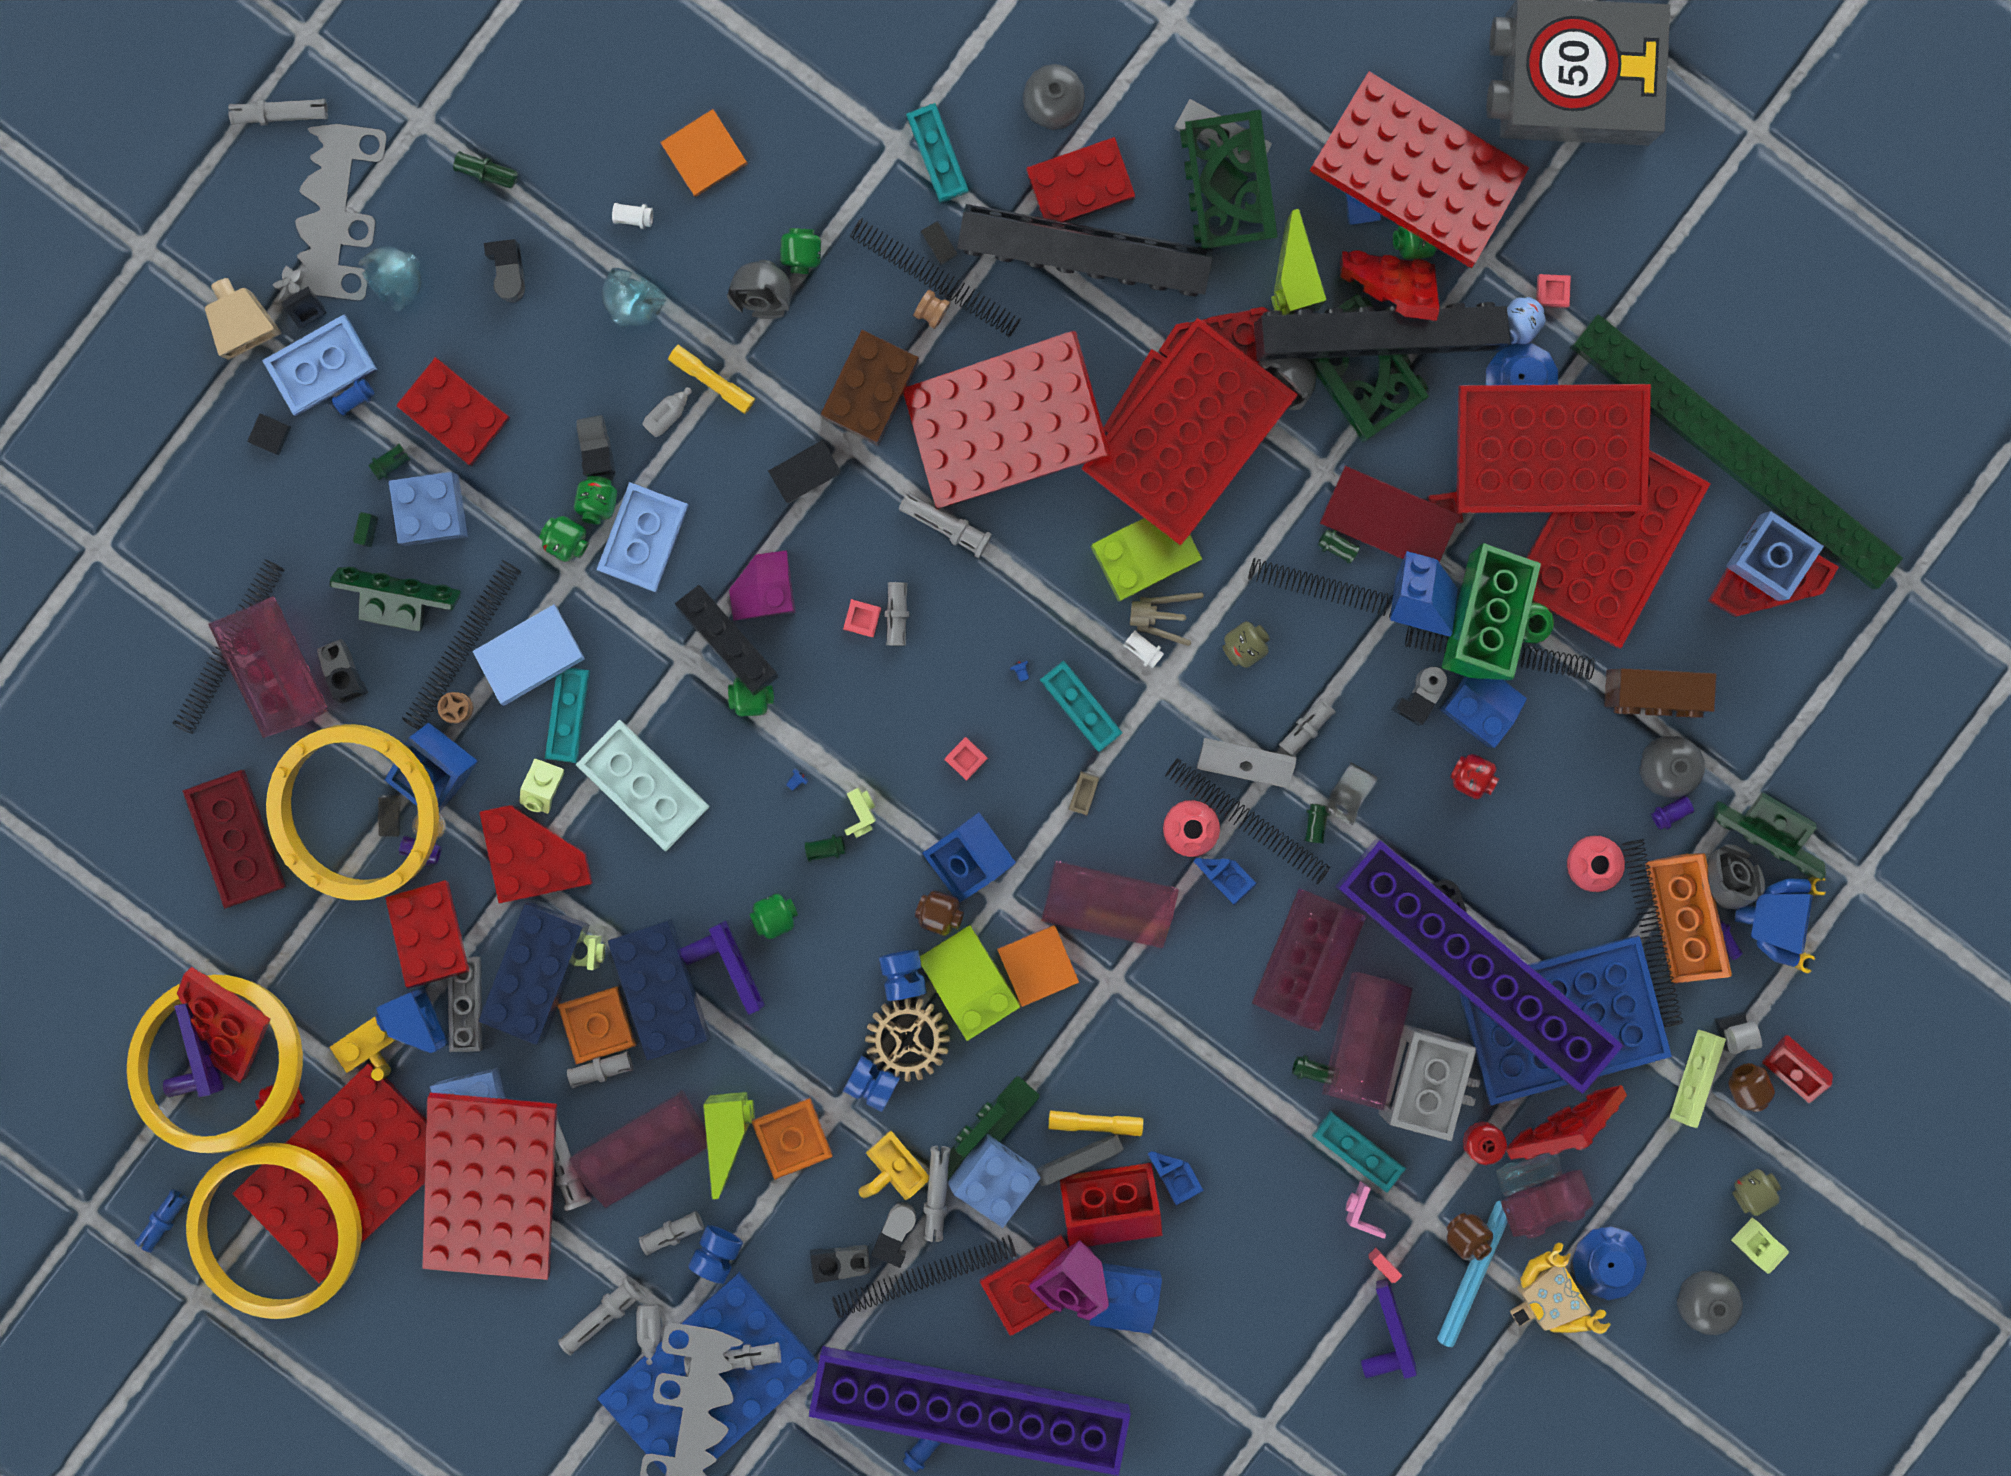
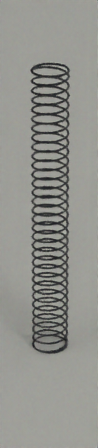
M861 218L858 221L850 235V238H853V240H856L858 238V243H861L863 241V247L868 245V250L873 248V253H876L879 250L878 256H881L884 253L883 259L889 257V263L894 260V266L899 263V269H901L905 265L904 272H907L909 270V275H912L914 273V279L920 275L919 282L924 280V285L930 282L929 288H932L935 285L934 291H937L940 288V295L945 292L944 297L946 298L950 295V301H952L956 297L955 304H957L961 300L960 307H963L966 303L965 311L971 307L970 314H972L976 310L975 317H977L982 312L980 320H983L986 317L985 323H988L992 319L990 323L991 327L997 322L995 327L996 330L999 329L1002 325L1000 332L1003 333L1008 327L1005 335L1008 336V338L1012 335L1017 325L1019 324L1021 318H1019L1016 321L1013 328L1008 333V330L1016 316L1014 315L1011 321L1002 331L1011 311L1007 314L1005 319L998 326V323L1006 310V308H1004L1002 313L992 324L1001 306H998L994 314L987 321L988 316L996 303L994 302L988 310V312L982 318V315L990 299L987 301L982 310L977 314L979 307L985 298L984 295L979 304L972 311V308L978 296L980 295V292L973 300V302L970 304V306L966 309L975 289L972 291V293L963 303V305H961L970 286H968L964 294L956 302L965 283H963V285L958 290L956 295L951 299L952 294L960 279L957 281L953 289L946 296L947 291L955 276H953L952 280L949 282L947 287L941 292L943 285L950 273H948L944 281L936 289L937 284L945 270L942 271L938 279L931 286L933 278L940 267L936 269L935 273L926 283L927 277L934 266L933 263L929 271L921 279V276L927 264L929 263L928 260L923 269L921 270V272L915 277L917 270L921 262L923 261L924 257L921 259L920 263L914 269V271L910 274L911 269L919 254H917L916 258L908 267V269L905 270L910 257L914 253V250L911 252L906 262L900 267L901 262L905 254L907 253L909 247L906 249L900 260L895 264L897 256L903 248L904 244H902L897 254L890 261L891 255L899 241L896 242L891 252L885 257L887 249L894 239L892 238L890 240L888 246L880 254L881 248L889 236L886 235L882 244L874 252L877 242L881 238L883 231L881 232L873 246L869 248L873 237L878 231V228L875 230L871 239L864 245L869 232L873 228V225H871L865 237L859 242L861 234L866 228L868 222H866L862 231L854 239L856 232L862 224L863 218Z
M1254 558L1252 561L1248 575V580H1252L1256 566L1259 562V570L1256 579V582H1258L1259 575L1265 563V570L1262 580L1263 584L1266 573L1271 564V571L1268 581L1269 585L1274 569L1277 566L1276 577L1273 585L1275 586L1280 570L1283 567L1279 588H1281L1284 576L1286 574V571L1288 570V578L1285 590L1287 589L1290 577L1294 571V578L1291 588L1292 591L1296 578L1300 572V579L1297 588L1298 593L1300 584L1306 573L1305 585L1302 594H1304L1308 580L1312 575L1308 596H1310L1313 583L1317 577V586L1314 598L1316 597L1319 584L1323 578V586L1320 599L1322 598L1325 585L1329 580V587L1325 600L1328 599L1331 586L1335 581L1334 593L1331 602H1333L1337 587L1341 582L1337 604L1339 603L1343 588L1346 585V594L1343 601V605H1345L1347 594L1352 586V595L1349 602V607L1351 606L1353 595L1358 587V595L1354 608H1356L1359 596L1362 590L1364 589L1363 601L1360 610H1362L1365 597L1368 591L1370 590L1366 612L1368 611L1371 598L1375 592V602L1373 605L1372 613L1374 612L1377 599L1381 594V603L1377 614L1380 613L1382 602L1385 596L1387 595V603L1383 616H1385L1388 603L1391 597L1393 596L1391 595L1389 598L1388 593H1386L1383 597L1382 592H1380L1377 596V591L1374 590L1371 594V589H1368L1365 593V587H1363L1360 590L1359 585L1356 586L1354 589V585L1351 584L1348 588L1347 582L1342 587V581H1339L1336 586V579H1334L1331 583L1330 578H1328L1325 582L1324 576H1322L1319 581V575H1316L1313 580V573H1311L1307 579V571L1304 572L1302 575L1301 570H1299L1296 574V570L1294 568L1290 573V567H1287L1284 572L1283 565L1280 567L1279 571L1278 564H1276L1272 570V562H1270L1267 567V562L1264 561L1261 566V560L1258 559L1255 565L1256 558Z
M264 559V561L268 564L262 562V564L271 568L279 575L271 573L263 568L259 569L266 572L276 580L265 577L259 573L256 574L261 576L265 580L269 581L274 586L253 578L254 580L261 583L271 591L265 590L261 587H258L250 583L252 586L256 587L257 589L265 593L267 596L259 594L249 588L247 590L256 594L264 601L253 598L247 594L244 595L251 598L252 600L260 604L262 607L254 605L244 599H241L242 601L254 607L259 612L253 611L249 608H246L238 604L239 606L246 609L256 617H252L236 609L237 612L246 616L252 622L241 619L235 615L233 616L247 624L250 628L242 626L230 620V622L241 627L247 633L236 630L228 625L227 627L236 631L244 638L235 636L227 631L224 632L231 635L232 637L240 641L242 644L221 636L222 638L234 644L239 649L230 647L218 641V643L226 646L236 654L229 653L215 646V648L226 653L232 659L223 657L215 652L212 653L221 657L230 665L217 661L212 657H209L210 659L221 664L227 670L218 668L206 662V664L216 668L224 675L217 674L203 667V669L211 672L212 674L220 678L221 681L211 678L203 673H200L201 675L214 681L218 686L205 682L200 678H197L198 680L212 687L215 691L206 689L200 686L199 684L194 683L196 686L209 692L212 696L205 695L192 688L191 690L201 694L210 702L199 699L192 694H188L189 696L201 701L207 707L198 705L188 699H185L186 701L199 707L204 712L194 710L189 706L182 704L184 707L196 712L200 717L193 716L180 709L181 712L191 716L198 723L189 721L186 718L177 715V717L189 722L195 727L192 728L180 723L177 720H174V722H172L173 725H175L179 729L190 734H194V732L191 729H196V726L194 724H199V721L196 718L202 719V716L199 713H205V710L203 708H208V705L206 703H211V700L208 697L214 698V695L211 692L216 693L217 690L214 687H220L219 683H217L216 681L223 682L220 676L225 677L226 674L223 671H229V669L226 666H232V664L228 660H235L231 655H238L237 652L234 650H241L238 645L244 644L240 639L246 640V637L243 634L249 635V632L246 629H252V627L248 623L255 624V621L251 618L258 619V616L254 613L261 614V611L258 608L263 609L264 606L260 602L267 603V601L263 597L270 598L269 594H267L266 592L272 593L273 591L268 586L276 587V585L271 581L279 582V580L273 575L282 577V575L278 571H285V569L278 566L277 564L267 559ZM176 724L188 729L189 731L177 726Z
M502 560V562L508 565L509 567L513 568L516 572L502 565L499 566L505 571H507L509 574H511L513 577L499 570H496V572L501 574L511 583L495 575L492 576L499 580L501 583H503L506 587L492 580H489L491 583H493L495 586L501 589L504 593L490 587L489 585H486L489 589H491L501 598L483 590V592L492 597L498 603L493 602L487 599L486 597L480 595L481 598L490 603L496 609L476 600L479 604L484 606L491 613L486 612L475 605H473V607L482 612L489 619L471 610L470 612L476 615L486 624L467 615L469 619L474 621L481 628H478L465 620L464 622L468 624L470 627H472L474 630H476L479 634L463 626L460 627L466 630L476 639L471 638L460 631H457L459 634L467 638L473 644H470L454 636L460 642L465 644L469 649L464 648L453 641H451V643L459 647L466 654H463L451 648L450 646H447L449 649H451L459 656H461L464 660L444 651L446 654L451 656L461 665L456 664L441 656V658L449 662L457 670L438 661V663L443 665L454 675L449 674L436 666L434 667L442 673H444L451 680H448L434 673L433 671L431 673L442 679L448 685L442 684L434 680L433 678L428 677L429 679L433 680L435 683L440 685L444 690H441L429 684L428 682L425 683L434 688L441 695L433 693L428 689L422 687L424 690L432 694L438 700L440 699L437 696H443V694L440 691L447 692V690L443 686L450 687L447 681L453 682V679L450 676L456 677V674L452 670L457 672L460 671L458 667H456L455 665L460 667L463 666L462 663L458 660L466 661V659L462 655L469 656V654L465 650L472 651V648L467 644L471 646H476L472 640L479 641V639L474 634L482 636V634L477 629L485 631V628L480 624L489 626L484 619L492 621V619L487 614L494 616V612L490 609L496 611L498 610V608L492 603L500 606L501 603L497 599L504 600V598L499 593L503 595H508L507 592L504 591L502 588L511 590V588L504 582L510 585H514V583L509 578L514 580H517V578L512 573H515L517 575H521L520 573H522L519 569H517L516 567L512 566L504 560ZM421 692L418 693L426 697L434 705H431L419 699L418 697L415 698L424 703L426 706H428L432 711L425 709L414 702L412 703L418 706L424 712H426L429 716L424 715L412 709L411 707H409V709L419 714L426 721L418 719L406 712L407 715L411 716L422 725L420 726L402 717V720L418 730L424 726L421 722H427V719L425 717H431L428 712H434V710L430 706L437 707L435 702H439L422 694Z
M1409 626L1407 629L1406 648L1408 645L1409 648L1411 647L1412 636L1416 627L1413 629L1412 626ZM1409 628H1410V635H1409V640H1408V643H1407V636H1408V632H1409ZM1417 628V637H1416V641H1415V649L1417 648L1418 637H1419V633H1420V631H1421V629L1418 630V628ZM1423 630V638L1420 647L1421 650L1423 649L1424 637L1427 630H1425V632ZM1430 631L1426 651L1429 650L1430 637L1432 635V632L1430 633ZM1435 633V639H1434V643H1433L1432 652H1434V650H1435L1436 638H1437L1438 633H1437V634ZM1441 634V640H1440V643H1439L1438 653H1440V651H1441L1442 639H1443V636H1444V635H1442V634ZM1447 636V640H1446V644H1445V648H1444V654H1445V651H1446V647H1447V643H1448L1449 636ZM1522 645L1524 652L1521 658L1520 667H1523L1525 660V651L1527 648H1529V655L1526 664V668H1529L1531 652L1533 649H1535V656L1532 664V670H1534L1536 666L1537 653L1539 650H1541V657L1538 664V671H1540L1542 667L1543 654L1545 651H1547V658L1544 665V672H1546L1548 667L1549 654L1553 652V650H1551L1548 653L1547 649H1545L1542 652L1541 648L1536 650L1535 647L1530 649L1529 646L1525 648L1524 645ZM1559 651L1556 652L1559 654V659L1556 666V674H1558L1559 672L1560 658L1562 654H1564L1565 660L1562 666V675H1564L1565 673L1566 659L1568 655H1570L1571 660L1568 666L1567 676L1569 677L1571 674L1572 659L1574 658V656H1576L1577 661L1574 667L1573 677H1576L1578 670V660L1580 657H1582L1583 662L1581 664L1579 678H1582L1584 671V661L1586 658H1588V665L1585 672V679L1590 680L1592 678L1595 667L1594 658H1583L1582 655L1577 657L1576 654L1572 656L1570 653L1566 656L1565 652H1563L1561 655ZM1554 652L1550 665V673H1552L1554 668V661L1556 653L1554 654ZM1593 659V669L1589 678L1590 664Z
M1177 758L1174 761V763L1171 765V767L1165 774V777L1168 776V774L1172 771L1174 766L1179 762L1170 780L1184 766L1183 770L1181 771L1180 775L1175 781V783H1177L1178 780L1182 777V775L1189 769L1187 775L1185 776L1184 780L1180 785L1181 787L1184 784V782L1189 778V776L1194 772L1185 790L1198 777L1195 785L1190 791L1191 794L1192 791L1196 788V786L1204 779L1202 785L1200 786L1199 790L1194 796L1196 797L1198 793L1203 789V787L1209 782L1206 790L1204 791L1199 801H1201L1205 794L1213 787L1210 795L1204 803L1206 804L1207 801L1211 798V796L1218 790L1217 795L1215 796L1214 800L1209 806L1210 808L1213 805V803L1218 799V797L1224 792L1221 800L1219 801L1214 811H1216L1219 805L1228 797L1225 805L1219 813L1220 815L1222 811L1225 809V807L1233 800V803L1231 804L1229 810L1224 816L1225 818L1227 814L1232 810V808L1238 803V806L1234 811L1233 815L1231 816V818L1229 819V822L1234 817V815L1243 807L1240 815L1238 816L1237 820L1234 822L1233 825H1235L1236 822L1240 819V817L1248 810L1244 820L1242 821L1238 829L1242 826L1246 819L1253 813L1251 820L1249 821L1248 825L1243 830V832H1245L1248 826L1258 817L1255 825L1249 832L1248 836L1251 834L1254 828L1263 820L1259 830L1257 831L1253 839H1255V837L1261 831V829L1266 824H1268L1267 828L1265 829L1263 835L1258 840V842H1260L1263 836L1269 831V829L1272 828L1270 835L1263 844L1264 846L1266 842L1269 840V838L1278 830L1274 840L1269 845L1268 849H1270L1275 840L1281 834H1283L1278 845L1275 847L1272 853H1274L1278 846L1283 842V840L1287 838L1285 845L1283 846V848L1277 856H1279L1283 849L1292 841L1289 850L1284 855L1282 860H1284L1287 854L1290 852V850L1295 845H1297L1293 855L1290 857L1287 863H1289L1293 856L1297 853V851L1302 848L1301 853L1299 854L1296 861L1293 863L1292 867L1296 864L1298 859L1307 851L1304 860L1299 865L1297 870H1299L1304 861L1310 855H1312L1308 865L1302 871V874L1305 872V870L1311 864V862L1317 858L1313 868L1307 874V877L1311 874L1313 869L1322 861L1320 868L1311 880L1313 881L1319 873V871L1325 865H1327L1326 869L1318 878L1316 884H1319L1324 879V877L1330 869V865H1323V860H1320L1318 862V857L1313 858V853L1308 855V850H1305L1303 852L1304 847L1301 846L1300 848H1298L1299 843H1295L1293 845L1294 839L1288 842L1289 836L1283 838L1284 832L1278 835L1279 829H1276L1273 832L1274 825L1269 827V822L1264 824V818L1258 822L1260 815L1254 817V811L1249 814L1250 808H1247L1244 811L1245 805L1239 807L1240 801L1234 804L1235 798H1232L1229 801L1230 794H1228L1225 797V791H1222L1219 794L1221 789L1220 787H1218L1214 791L1216 784L1210 786L1211 780L1207 781L1204 784L1206 777H1203L1199 781L1201 773L1195 776L1196 770H1193L1189 774L1191 766H1189L1184 771L1186 763L1180 766L1181 759L1179 760V758Z
M1644 839L1633 840V841H1629V842L1622 843L1621 845H1631V844H1636V843H1644V844L1639 845V846H1636V847H1633V848L1624 849L1623 851L1635 850V849H1645V850L1640 851V852H1637V853L1625 855L1624 857L1635 856V855H1646V856L1641 857V858H1638V859L1626 861L1625 863L1635 862V861H1647V862H1644V863L1639 864V865L1627 867V869H1629V868H1635V867H1648V868H1645V869H1643V870H1639V871H1636V872L1628 873V875H1629V874H1634V873H1645V872H1648L1649 874H1646V875H1643V876H1640V877H1636V878H1631V879H1629V880L1643 879V878H1651V879H1650V880H1647V881H1644V882H1641V883L1632 884V885H1630V886L1642 885V884H1652V885H1651V886H1648V887H1645V888H1642V889L1632 890L1631 892L1642 891V890H1653L1652 892H1649V893H1646V894H1643V895L1633 896V898L1642 897V896H1655V897L1650 898V899H1647V900L1634 902V904L1642 903V902H1656V903H1654V904H1651V905H1648V906H1644V907L1635 908V909L1638 910V909L1653 908V907L1657 908V909H1654V910L1649 911V912L1639 913V914H1637V916H1638V915H1643V914L1658 913V915H1655V916L1649 917V918H1645V919H1639L1638 921H1644V920H1650V919H1660L1659 921H1656V922H1654V923L1645 924V925H1640L1639 927H1645V926H1649V925H1661L1660 927H1657V928H1654V929H1651V930L1641 931L1640 933H1645V932H1650V931H1662L1661 933H1658V934H1655V935H1652V936L1642 937V939H1646V938H1650V937H1663L1662 939H1659V940H1656V941L1643 943V945L1651 944V943H1660V942L1664 943L1663 945H1660V946H1657V947H1652V948H1646V949H1644V950L1647 951V950L1658 949V948H1665V949H1666V950H1664V951H1661V952H1658V953L1647 954V955H1645V956H1652V955H1657V954H1667V956H1664V957L1659 958V959L1648 960L1647 962H1653V961H1657V960H1669L1668 962H1665V963H1663V964L1648 966V968H1654V967H1658V966H1670L1669 968H1666V969H1664V970L1650 972V974L1659 973V972H1671L1670 974H1667V975H1664V976L1653 977V978H1651V980L1660 979V978H1667V977L1672 978L1671 980H1668V981H1665V982L1654 983L1653 986H1655V985H1660V984H1665V983H1672V984H1673L1672 986H1669V987H1666V988L1655 989L1654 991H1661V990H1665V989H1674L1673 992H1670V993H1667V994L1656 995V997H1662V996H1666V995H1676L1674 998H1671V999H1668V1000H1660V1001H1657V1003H1662V1002H1666V1001H1677V1003H1674V1004H1672V1005L1660 1006V1007H1659V1009H1663V1008H1667V1007H1679L1678 1009H1675V1010H1673V1011H1667V1012H1661V1013H1660L1661 1015H1663V1014H1668V1013H1673V1012L1680 1013L1679 1015H1676V1016H1674V1017L1662 1018V1021H1664V1020H1669V1019H1672V1018H1679V1019H1681V1020H1678V1021H1670V1022L1663 1023L1664 1027L1676 1026V1025H1679V1024H1682V1023H1683V1021H1682L1683 1018L1678 1017V1016L1681 1015V1012H1680V1011H1677V1010L1680 1009V1006L1676 1005V1004L1679 1003V1001L1675 999V998H1677L1678 995H1677V994H1673L1677 989L1671 988V987H1673V986L1675 985V983H1674V982H1670V981H1672V980L1674 979V977L1669 976V975H1671V974L1673 973V971L1668 970V969L1671 968V965H1668V964H1667V963L1670 962V959H1666V957H1668L1669 954H1668V953H1663V952H1665V951L1668 950V948L1662 947V946L1666 945V943H1667V942H1665V941H1661V940H1663V939L1665 938V936L1660 935V934H1662V933L1664 932V930L1659 929V928H1661L1663 925H1662V924H1658V922L1661 921V918H1655V917L1659 916L1660 913H1659V912H1654V911H1656V910L1659 909L1658 906H1653V905H1655V904L1658 903V901L1652 900V899L1656 898V895L1651 894V893L1655 892V889H1651V888H1650V887H1652L1654 884H1653V883H1646V882H1649V881H1651V880L1653 879L1652 877H1645V876H1648V875L1651 874L1650 871H1645V870L1649 869L1650 866H1649V865H1644V864L1648 863L1649 860L1643 859V858L1647 857L1648 854L1642 853V852L1646 851V848H1638V847H1641V846L1645 845V842H1643Z
M1008 1235L1012 1255L1007 1247L1004 1237H1002L1006 1256L1000 1246L998 1239H996L1000 1253V1258L997 1254L993 1242L991 1241L995 1261L990 1253L987 1243H985L989 1262L987 1261V1258L983 1252L981 1245H979L984 1266L979 1258V1255L975 1247L974 1251L978 1267L973 1259L970 1249H968L972 1263V1269L969 1265V1262L966 1258L964 1251H962L967 1272L962 1264V1261L958 1253L957 1257L959 1260L961 1273L955 1263L953 1255H951L955 1269V1275L951 1269L947 1257H945L948 1265L950 1278L945 1270L942 1260L940 1259L944 1279L938 1269L936 1261L934 1260L939 1282L937 1281L930 1263H928L932 1275L933 1284L927 1274L925 1266L923 1265L927 1285L925 1284L919 1267L917 1266L922 1288L920 1287L913 1269H911L915 1281L916 1290L910 1280L908 1272L906 1271L910 1291L908 1290L902 1273L900 1272L905 1294L903 1293L899 1285L896 1275H894L898 1286L899 1296L893 1286L890 1276L889 1280L893 1291V1297L891 1296L889 1289L886 1285L885 1279L883 1278L888 1300L886 1299L882 1291L879 1281H877L881 1292L882 1302L878 1297L873 1282L872 1286L876 1297V1303L874 1302L869 1291V1287L866 1284L870 1297L871 1306L869 1305L865 1297L863 1288L860 1287L865 1302V1308L862 1305L861 1300L858 1296L857 1289L855 1288V1292L858 1298L859 1309L857 1308L852 1297V1293L849 1290L853 1303L854 1312L852 1311L847 1301L846 1294L844 1292L843 1294L847 1303L848 1314L845 1311L843 1304L841 1302L840 1295L838 1294V1298L842 1308V1315L840 1314L839 1306L837 1304L835 1297L833 1296L832 1300L837 1316L839 1318H843L844 1312L846 1315L849 1316V1309L854 1314L855 1307L859 1312L861 1310V1306L863 1309L866 1310V1303L871 1308L872 1301L876 1306L878 1304V1300L880 1303L883 1304V1297L888 1302L889 1295L893 1300L895 1298V1294L897 1295V1297L900 1298V1291L905 1296L906 1289L910 1294L912 1293V1288L915 1292H917V1284L921 1290L923 1289V1283L928 1288V1280L931 1283V1285L934 1286V1278L938 1284L940 1283V1277L945 1282V1274L948 1277V1279L951 1280V1272L955 1278L957 1277V1271L962 1276V1267L965 1273L968 1274V1266L972 1272L974 1271L973 1263L975 1267L979 1270V1261L983 1268H985V1260L987 1264L991 1266L990 1257L992 1261L996 1264V1255L1000 1262H1002V1254L1004 1258L1008 1260L1007 1250L1012 1258L1014 1256L1016 1257V1252L1010 1235Z

